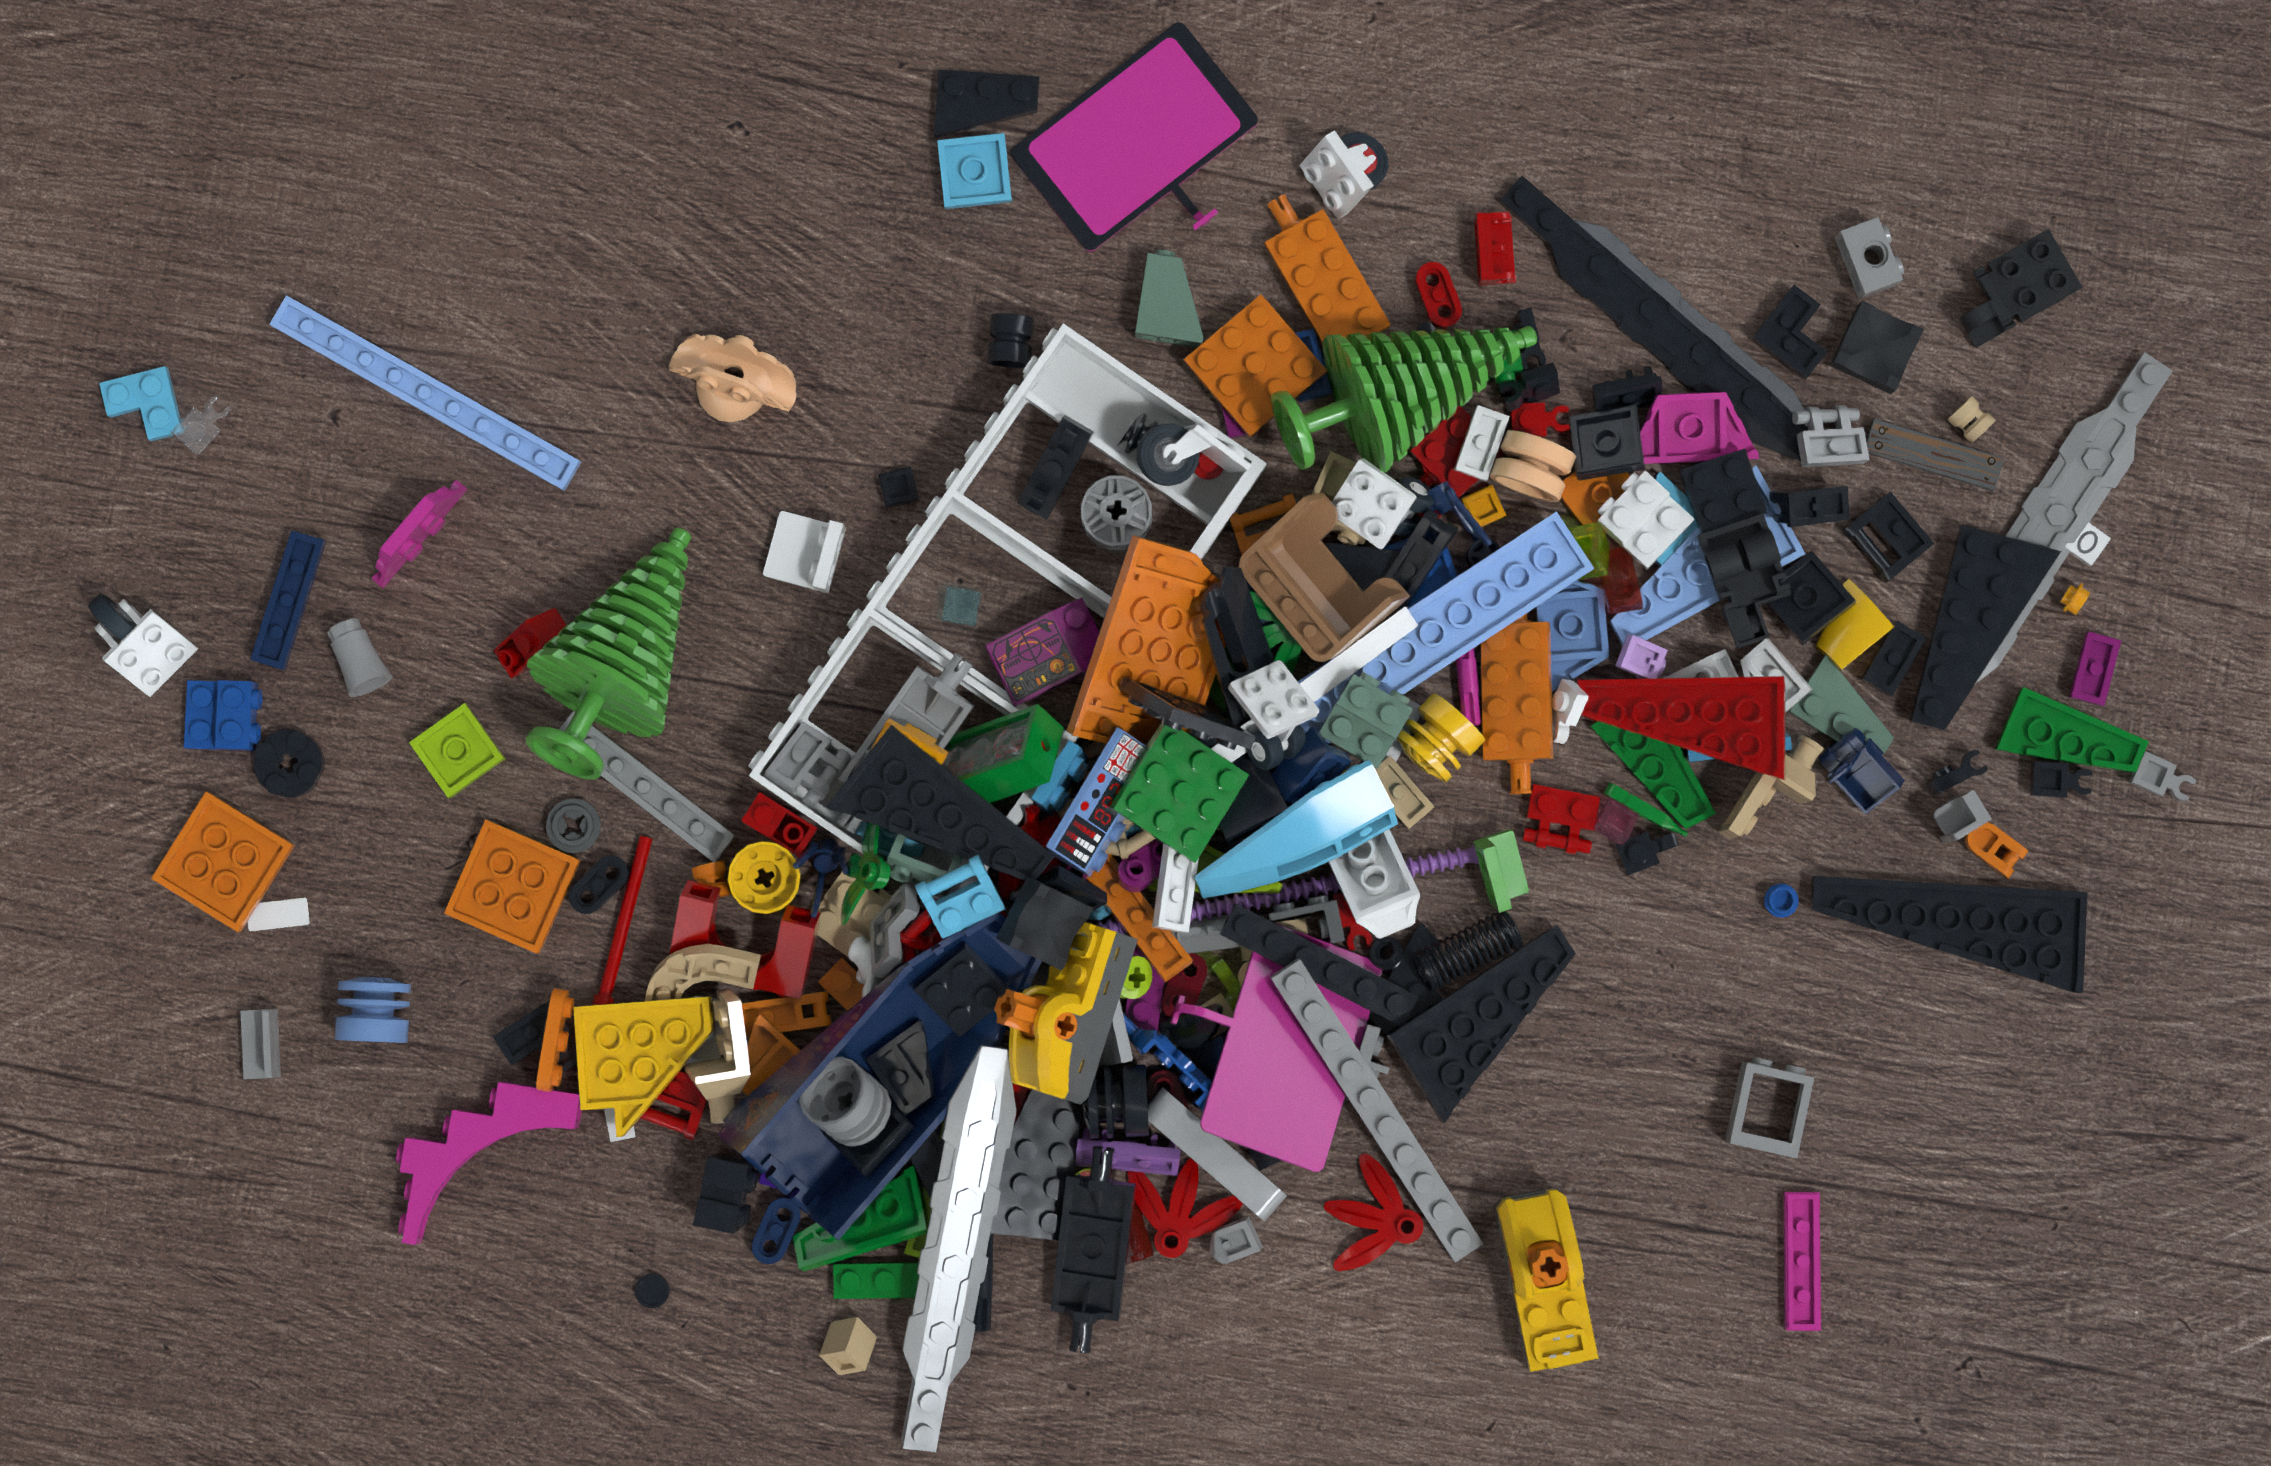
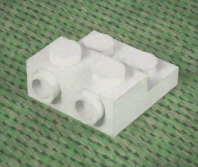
M1644 471L1640 476L1633 473L1624 482L1621 488L1625 492L1617 500L1610 497L1598 510L1601 517L1598 519L1597 525L1647 570L1691 525L1694 518L1670 497V493L1647 471Z

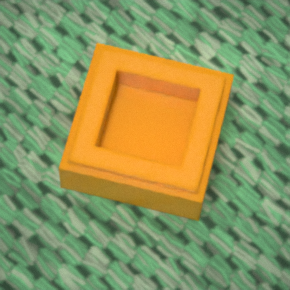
M1493 485L1461 499V502L1481 527L1506 517V513Z

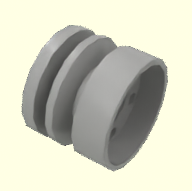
M1107 476L1096 481L1086 491L1081 503V521L1087 538L1097 548L1110 553L1126 552L1132 535L1146 538L1152 525V503L1147 491L1137 481L1126 476ZM1115 504L1121 505L1122 512L1126 513V515H1120L1118 520H1113L1112 514L1107 512L1108 509L1113 510Z
M834 1057L799 1099L803 1114L821 1130H824L838 1143L847 1146L863 1145L874 1139L884 1129L890 1116L891 1100L888 1091L857 1063L844 1057Z

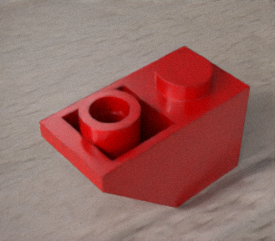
M552 608L527 619L493 651L510 678L512 679L529 669L527 667L529 658L540 649H543L551 638L557 636L560 630L566 626V623L557 609Z
M761 792L758 793L741 820L798 857L802 855L818 829Z

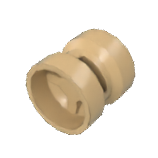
M1973 396L1966 400L1947 419L1954 427H1960L1964 431V437L1970 444L1996 421L1989 413H1984L1979 408V402ZM1976 417L1977 419L1969 425L1968 423Z

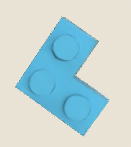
M163 366L99 383L106 413L110 418L141 410L147 438L151 442L184 433L167 367Z

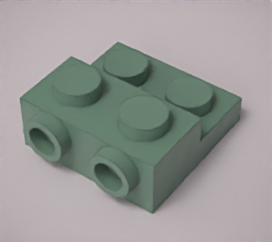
M1362 672L1360 677L1355 674L1350 677L1319 732L1325 740L1363 762L1370 760L1377 770L1402 730L1413 708L1407 705L1410 701L1409 698L1393 689L1390 694H1387L1377 688L1380 684L1377 679Z

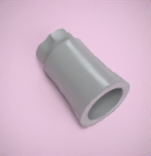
M357 618L340 622L331 627L330 631L327 632L332 642L331 647L341 668L349 697L370 693L384 686L393 678V675L382 662L366 630L362 629Z

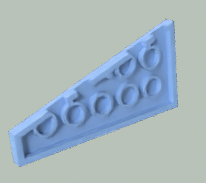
M1755 465L1752 470L1767 510L1764 516L1768 528L1772 531L1780 553V562L1783 567L1803 556L1805 552L1792 528L1787 527L1785 523L1774 521L1773 515L1780 514L1781 509L1778 503L1774 504L1770 501L1769 492L1771 491L1758 467ZM1698 527L1610 620L1609 623L1622 646L1627 634L1648 640L1719 601L1697 538L1700 535Z

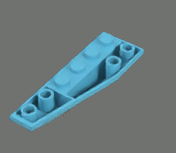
M1367 760L1362 764L1353 765L1342 775L1331 781L1319 784L1315 790L1306 794L1195 875L1194 878L1202 898L1241 892L1278 882L1327 863L1397 825L1394 806L1371 761Z

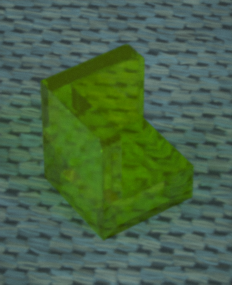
M1600 523L1568 528L1594 567L1593 570L1578 580L1608 575L1609 542Z

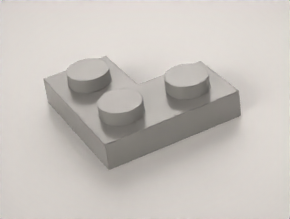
M904 882L870 921L871 974L884 979L893 968L898 967L902 960L903 949L901 948L900 932L910 921L915 920L920 908V904L917 902V890L912 884Z

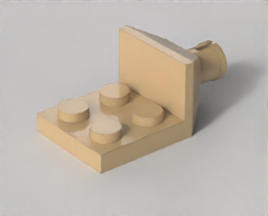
M1800 735L1794 748L1788 755H1785V781L1756 772L1718 832L1728 839L1742 837L1744 834L1748 835L1758 820L1754 816L1755 812L1762 805L1766 806L1769 803L1776 789L1798 804L1811 802L1816 796L1815 773L1811 769L1816 758L1824 748L1814 740Z
M730 988L716 990L717 1001H712L714 1019L716 1022L719 1021L722 1033L716 1036L718 1052L720 1055H724V1058L684 1065L685 1072L709 1102L710 1122L716 1124L724 1123L722 1120L735 1107V1094L741 1093L751 1075L742 1002Z

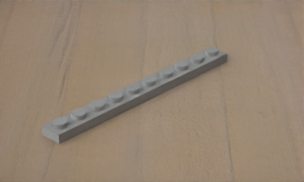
M1297 958L1271 975L1270 978L1452 1260L1457 1262L1483 1245L1482 1240L1301 960Z

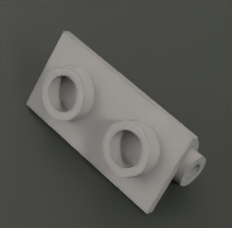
M1227 914L1221 915V918L1212 916L1211 920H1208L1207 917H1202L1201 922L1198 919H1193L1189 927V933L1171 931L1187 953L1241 947V945L1219 935L1228 917Z

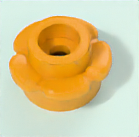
M2080 583L2077 588L2070 585L2060 600L2065 605L2063 608L2065 613L2069 611L2077 615L2091 592L2082 588L2083 583Z

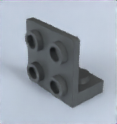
M1328 895L1307 899V906L1295 908L1294 902L1276 905L1273 907L1274 913L1267 915L1269 921H1275L1322 911L1323 917L1317 919L1321 939L1327 938L1329 944L1345 941L1337 900L1329 901Z

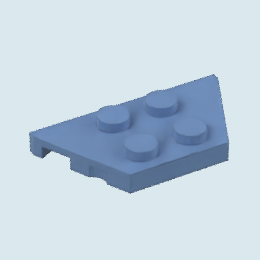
M1576 580L1535 607L1536 622H1550L1552 691L1559 687L1562 679L1572 680L1609 658L1603 589Z

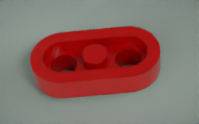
M1428 262L1422 265L1417 272L1415 278L1416 287L1427 317L1432 325L1440 329H1448L1459 321L1462 306L1447 268L1438 262ZM1428 276H1435L1438 279V284L1436 286H1429L1426 278ZM1440 307L1448 308L1450 316L1446 318L1440 317L1438 309Z

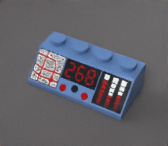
M1116 728L1046 845L1047 849L1056 858L1088 877H1091L1094 871L1099 872L1108 858V854L1105 851L1111 841L1116 843L1125 830L1126 825L1123 824L1125 818L1109 807L1146 748L1144 744L1124 730Z

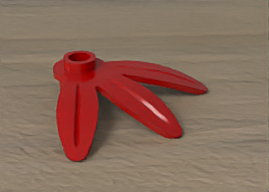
M1367 1153L1359 1156L1360 1167L1370 1191L1383 1207V1210L1369 1204L1350 1200L1327 1201L1324 1204V1209L1345 1223L1361 1228L1376 1229L1378 1232L1358 1240L1340 1254L1333 1263V1268L1336 1271H1346L1364 1266L1385 1253L1396 1240L1404 1244L1413 1243L1420 1238L1423 1232L1424 1225L1420 1215L1413 1210L1404 1209L1402 1199L1391 1176L1378 1161ZM1405 1220H1410L1413 1224L1412 1230L1408 1233H1403L1401 1230V1224Z
M1192 1158L1187 1160L1178 1174L1172 1190L1169 1212L1166 1211L1164 1203L1153 1183L1143 1172L1127 1171L1129 1183L1136 1184V1204L1151 1225L1157 1229L1154 1238L1155 1247L1161 1255L1167 1258H1176L1182 1255L1188 1247L1190 1238L1199 1237L1221 1227L1243 1205L1233 1195L1207 1205L1189 1218L1197 1195L1199 1181L1198 1164ZM1169 1235H1174L1178 1239V1244L1174 1247H1169L1165 1243V1238Z

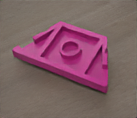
M1726 392L1656 394L1640 428L1645 464L1708 461L1742 449H1746L1749 459H1759V453L1754 448Z
M456 480L449 489L444 486L436 492L424 496L380 548L379 558L375 566L379 571L372 577V580L381 588H384L407 560L412 562L423 550L421 545L429 534L434 536L441 530L446 522L443 518L468 489Z

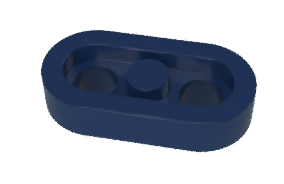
M788 1197L778 1198L768 1206L753 1239L752 1252L761 1263L773 1264L781 1260L786 1254L799 1225L801 1209ZM781 1208H787L790 1211L791 1216L789 1220L783 1221L779 1218L778 1212ZM770 1239L776 1243V1250L774 1252H767L765 1250L764 1243L766 1240Z

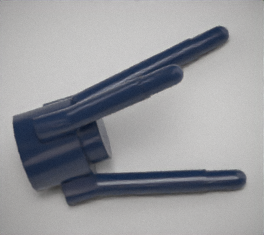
M1448 481L1426 492L1434 499L1431 510H1437L1440 516L1452 509L1474 541L1481 538L1486 545H1491V539L1457 497ZM1430 529L1432 539L1435 542L1439 535Z
M822 839L817 843L814 841L809 842L808 849L793 864V868L798 869L811 857L813 867L819 871L810 916L812 918H815L818 913L826 873L833 871L837 867L838 862L844 875L850 873L845 857L846 849L839 847L831 839Z

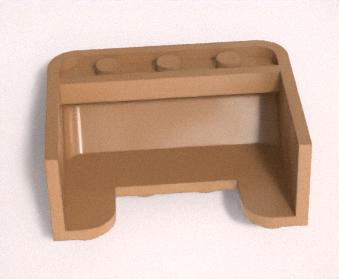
M1324 492L1304 496L1244 552L1239 562V568L1242 569L1244 577L1304 651L1313 660L1320 662L1336 657L1375 629L1410 597L1398 581L1389 577L1376 580L1363 591L1321 540L1334 529L1338 522L1337 509Z

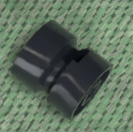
M1013 313L992 314L989 330L990 335L995 340L988 344L987 363L999 367L1025 368L1032 355V347L1026 341L1030 340L1033 335L1034 318Z

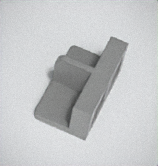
M1974 790L1958 793L1948 799V803L1936 809L1933 814L1934 819L1944 835L1939 837L1943 843L1957 841L1992 819Z

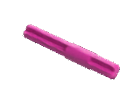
M1473 648L1456 659V671L1461 714L1474 726H1478L1481 724L1477 666Z

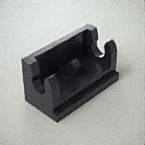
M1824 484L1769 492L1770 501L1774 504L1778 503L1781 508L1780 514L1773 515L1774 521L1785 523L1787 527L1850 520L1848 486Z

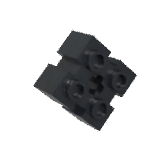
M717 1154L707 1157L693 1226L735 1234L741 1230V1227L747 1226L752 1205L746 1204L747 1194L752 1193V1191L755 1192L759 1172L754 1171V1167L745 1160Z

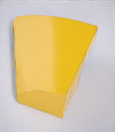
M1850 579L1846 580L1842 585L1856 600V604L1828 625L1821 632L1815 645L1823 656H1828L1839 671L1844 669L1894 628L1878 607Z

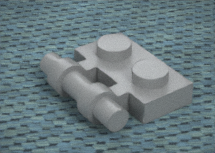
M1835 405L1832 409L1820 410L1819 407L1814 406L1806 407L1803 411L1793 412V423L1805 424L1808 427V431H1801L1797 434L1802 468L1864 464L1870 460L1864 427L1851 428L1850 421L1859 420L1860 412L1858 408ZM1832 422L1836 429L1824 430L1823 423Z
M802 722L767 768L764 777L794 795L800 785L806 788L808 792L802 801L805 805L812 808L818 800H823L829 793V785L835 777L839 778L846 768L845 764L851 755L844 749H840L835 756L829 753L827 750L832 739ZM817 763L824 767V771L818 778L810 773Z

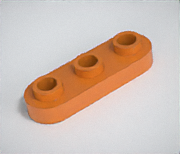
M554 988L551 994L536 1081V1089L539 1091L551 1092L554 1086L559 1087L561 1083L563 1066H558L560 1052L566 1051L569 1033L564 1031L566 1018H571L574 1007V998L569 997V990Z

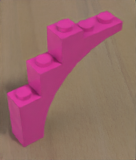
M505 1081L498 1082L497 1088H492L489 1099V1108H494L493 1114L454 1109L451 1111V1116L446 1115L444 1120L443 1136H447L446 1142L418 1137L405 1138V1142L399 1144L396 1163L401 1164L400 1172L413 1174L412 1180H407L404 1191V1199L409 1200L407 1214L402 1213L399 1222L398 1233L403 1234L402 1243L412 1245L422 1243L428 1217L440 1192L456 1171L477 1152L502 1138L526 1130L579 1128L582 1110H580L579 1093L553 1089L551 1092L537 1090L536 1086Z

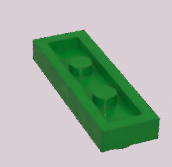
M918 1262L834 1263V1299L915 1298L919 1274H917Z

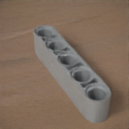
M1163 1087L1148 1103V1121L1264 1222L1287 1197L1284 1192L1222 1138L1204 1132L1200 1127V1119Z

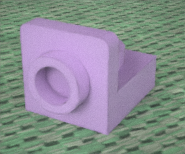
M1627 634L1615 666L1637 675L1638 679H1657L1665 669V656L1668 650L1635 635Z

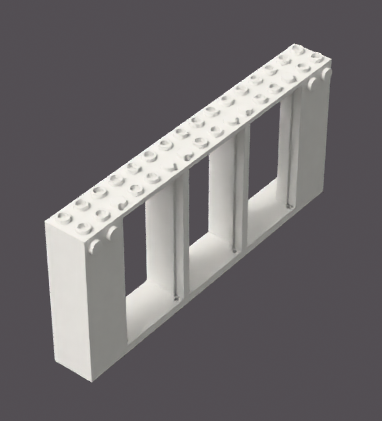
M1064 323L1059 330L1052 328L1042 343V350L1044 352L1038 359L1036 356H1033L1023 370L1024 381L1020 386L1013 384L1003 399L1005 401L1003 404L1005 408L1001 414L994 412L984 426L985 437L981 442L975 440L964 455L966 457V464L960 471L958 468H955L946 480L945 489L947 491L942 498L936 496L925 511L928 519L922 527L916 524L905 540L907 545H909L902 555L897 552L886 567L889 575L883 583L877 580L866 596L870 602L863 611L858 608L847 623L850 631L844 639L837 637L827 652L831 658L823 668L820 665L816 667L807 681L811 685L804 696L799 693L788 708V711L792 714L786 723L783 724L780 721L777 723L768 737L772 741L765 753L759 750L748 766L752 769L749 774L751 778L862 854V836L851 833L846 829L854 817L852 816L848 823L842 827L837 822V819L841 817L843 812L826 807L844 783L835 777L829 785L830 791L823 800H818L815 806L811 808L802 801L808 792L806 788L800 785L794 795L765 778V772L802 722L832 739L827 750L829 753L835 756L840 749L849 752L851 757L845 764L847 767L856 753L811 723L808 717L872 626L878 627L943 672L953 658V654L889 611L886 605L950 514L955 515L1075 599L1082 597L1088 608L1105 618L1111 600L1108 594L964 496V492L1027 403L1032 404L1058 423L1066 415L1094 431L1089 441L1091 446L1208 525L1190 550L1201 560L1267 465L1266 462ZM1143 413L1147 414L1146 426L1154 421H1157L1158 425L1176 424L1182 427L1204 423L1219 434L1217 439L1226 446L1232 444L1242 450L1246 455L1244 460L1250 463L1251 467L1248 471L1228 473L1223 470L1217 478L1211 480L1202 479L1193 473L1183 483L1173 486H1162L1153 483L1142 473L1136 460L1137 449L1127 454L1125 452L1127 441L1120 445L1118 444L1136 418ZM963 661L960 662L956 670L960 668V666L963 664ZM970 668L960 682V685L1004 715L1028 707L1024 703L1014 707L1004 689L973 668ZM1063 730L1056 759L1069 740L1076 743L1079 737ZM817 763L810 773L818 778L824 771V767ZM1039 786L1024 791L1007 815L1018 826L1025 817L1026 806L1029 807V805L1034 804L1031 797ZM926 844L920 858L913 856V858L948 872L955 854ZM877 854V856L881 857L884 860V862L887 861V857ZM963 858L960 867L969 863V860ZM984 865L985 868H986V870L988 871V869H989L990 867ZM974 875L952 886L949 894L977 881L978 878ZM934 895L933 897L939 900L945 896Z

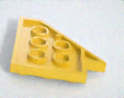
M712 997L573 1007L580 1110L614 1108L616 1137L625 1136L714 1031Z

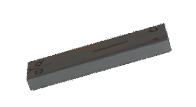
M1877 419L1872 420L1866 439L1869 455L1988 491L1995 490L2004 461L2003 457Z

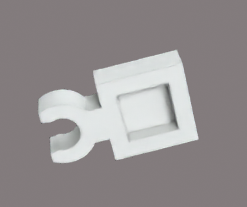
M1562 679L1552 698L1553 742L1565 744L1569 737V726L1577 725L1589 697L1573 680Z

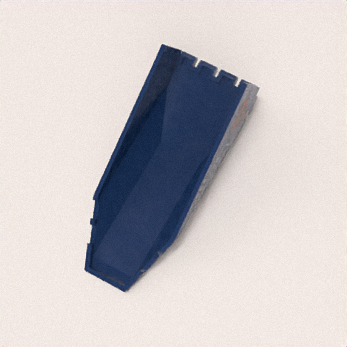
M1000 912L952 934L901 965L741 1100L722 1120L726 1125L717 1135L736 1152H739L758 1172L763 1174L768 1170L765 1178L784 1195L791 1192L789 1199L804 1213H810L808 1216L837 1240L843 1236L944 1120L949 1100L980 1045L999 1047L1008 1027L996 1023L997 1014L993 1010L959 1037L913 990L914 983L965 942L1012 991L1022 993L1031 986L1042 961L1009 947L996 939L1006 919ZM917 1021H922L926 1030L935 1096L905 1116L915 1128L874 1173L867 1178L823 1135L825 1131L821 1130L803 1114L799 1102L800 1096L834 1057H844L853 1060L883 1086L866 1058ZM889 1095L891 1104L898 1111H900L895 1102L893 1101V1099L891 1098V1096Z

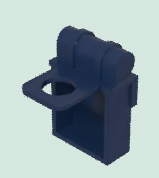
M1854 728L1849 733L1846 732L1842 735L1841 739L1834 745L1828 746L1825 752L1819 756V760L1829 771L1827 782L1831 784L1835 781L1866 815L1899 790L1905 780L1882 756L1884 752L1873 740L1869 738L1865 741L1864 734L1859 729Z

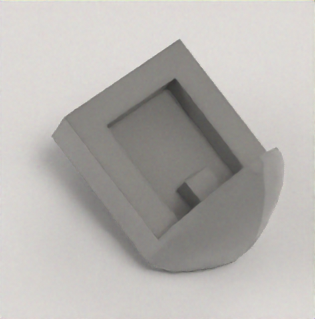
M1249 1216L1217 1228L1211 1236L1209 1246L1210 1255L1222 1264H1228L1254 1254L1263 1248Z

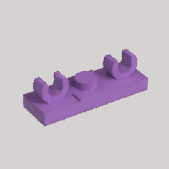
M1085 1128L1082 1133V1139L1077 1140L1075 1166L1091 1167L1092 1147L1104 1146L1103 1152L1106 1150V1147L1115 1149L1112 1170L1178 1176L1180 1149H1177L1176 1144L1171 1140L1168 1147H1160L1157 1144V1135L1151 1137L1150 1146L1137 1143L1134 1140L1108 1142L1107 1130L1102 1131V1138L1100 1140L1094 1141L1089 1138V1129Z

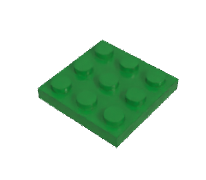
M1161 723L1109 808L1189 861L1196 863L1249 774L1182 729L1179 731Z

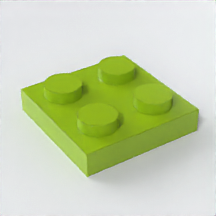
M466 703L409 742L445 795L450 799L506 759Z

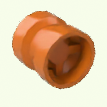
M724 861L712 862L691 868L693 878L699 883L721 888L719 898L731 895L729 883L725 881L724 877L727 871Z

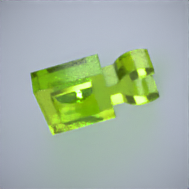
M1221 959L1212 965L1211 968L1228 991L1223 997L1234 1011L1241 990V984L1225 961Z

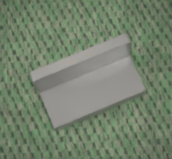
M278 1009L240 1011L243 1079L281 1077Z

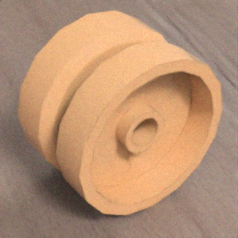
M1507 430L1500 449L1509 458L1502 457L1496 459L1489 477L1500 485L1526 496L1548 502H1559L1565 488V483L1557 475H1567L1571 472L1576 455L1565 447L1525 432Z

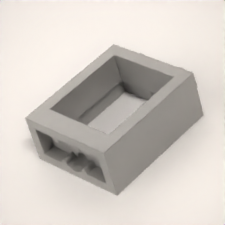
M1752 1057L1751 1063L1742 1062L1725 1142L1798 1158L1814 1077L1805 1076V1068L1786 1064L1785 1071L1772 1068L1773 1061ZM1754 1073L1800 1083L1788 1142L1741 1132Z

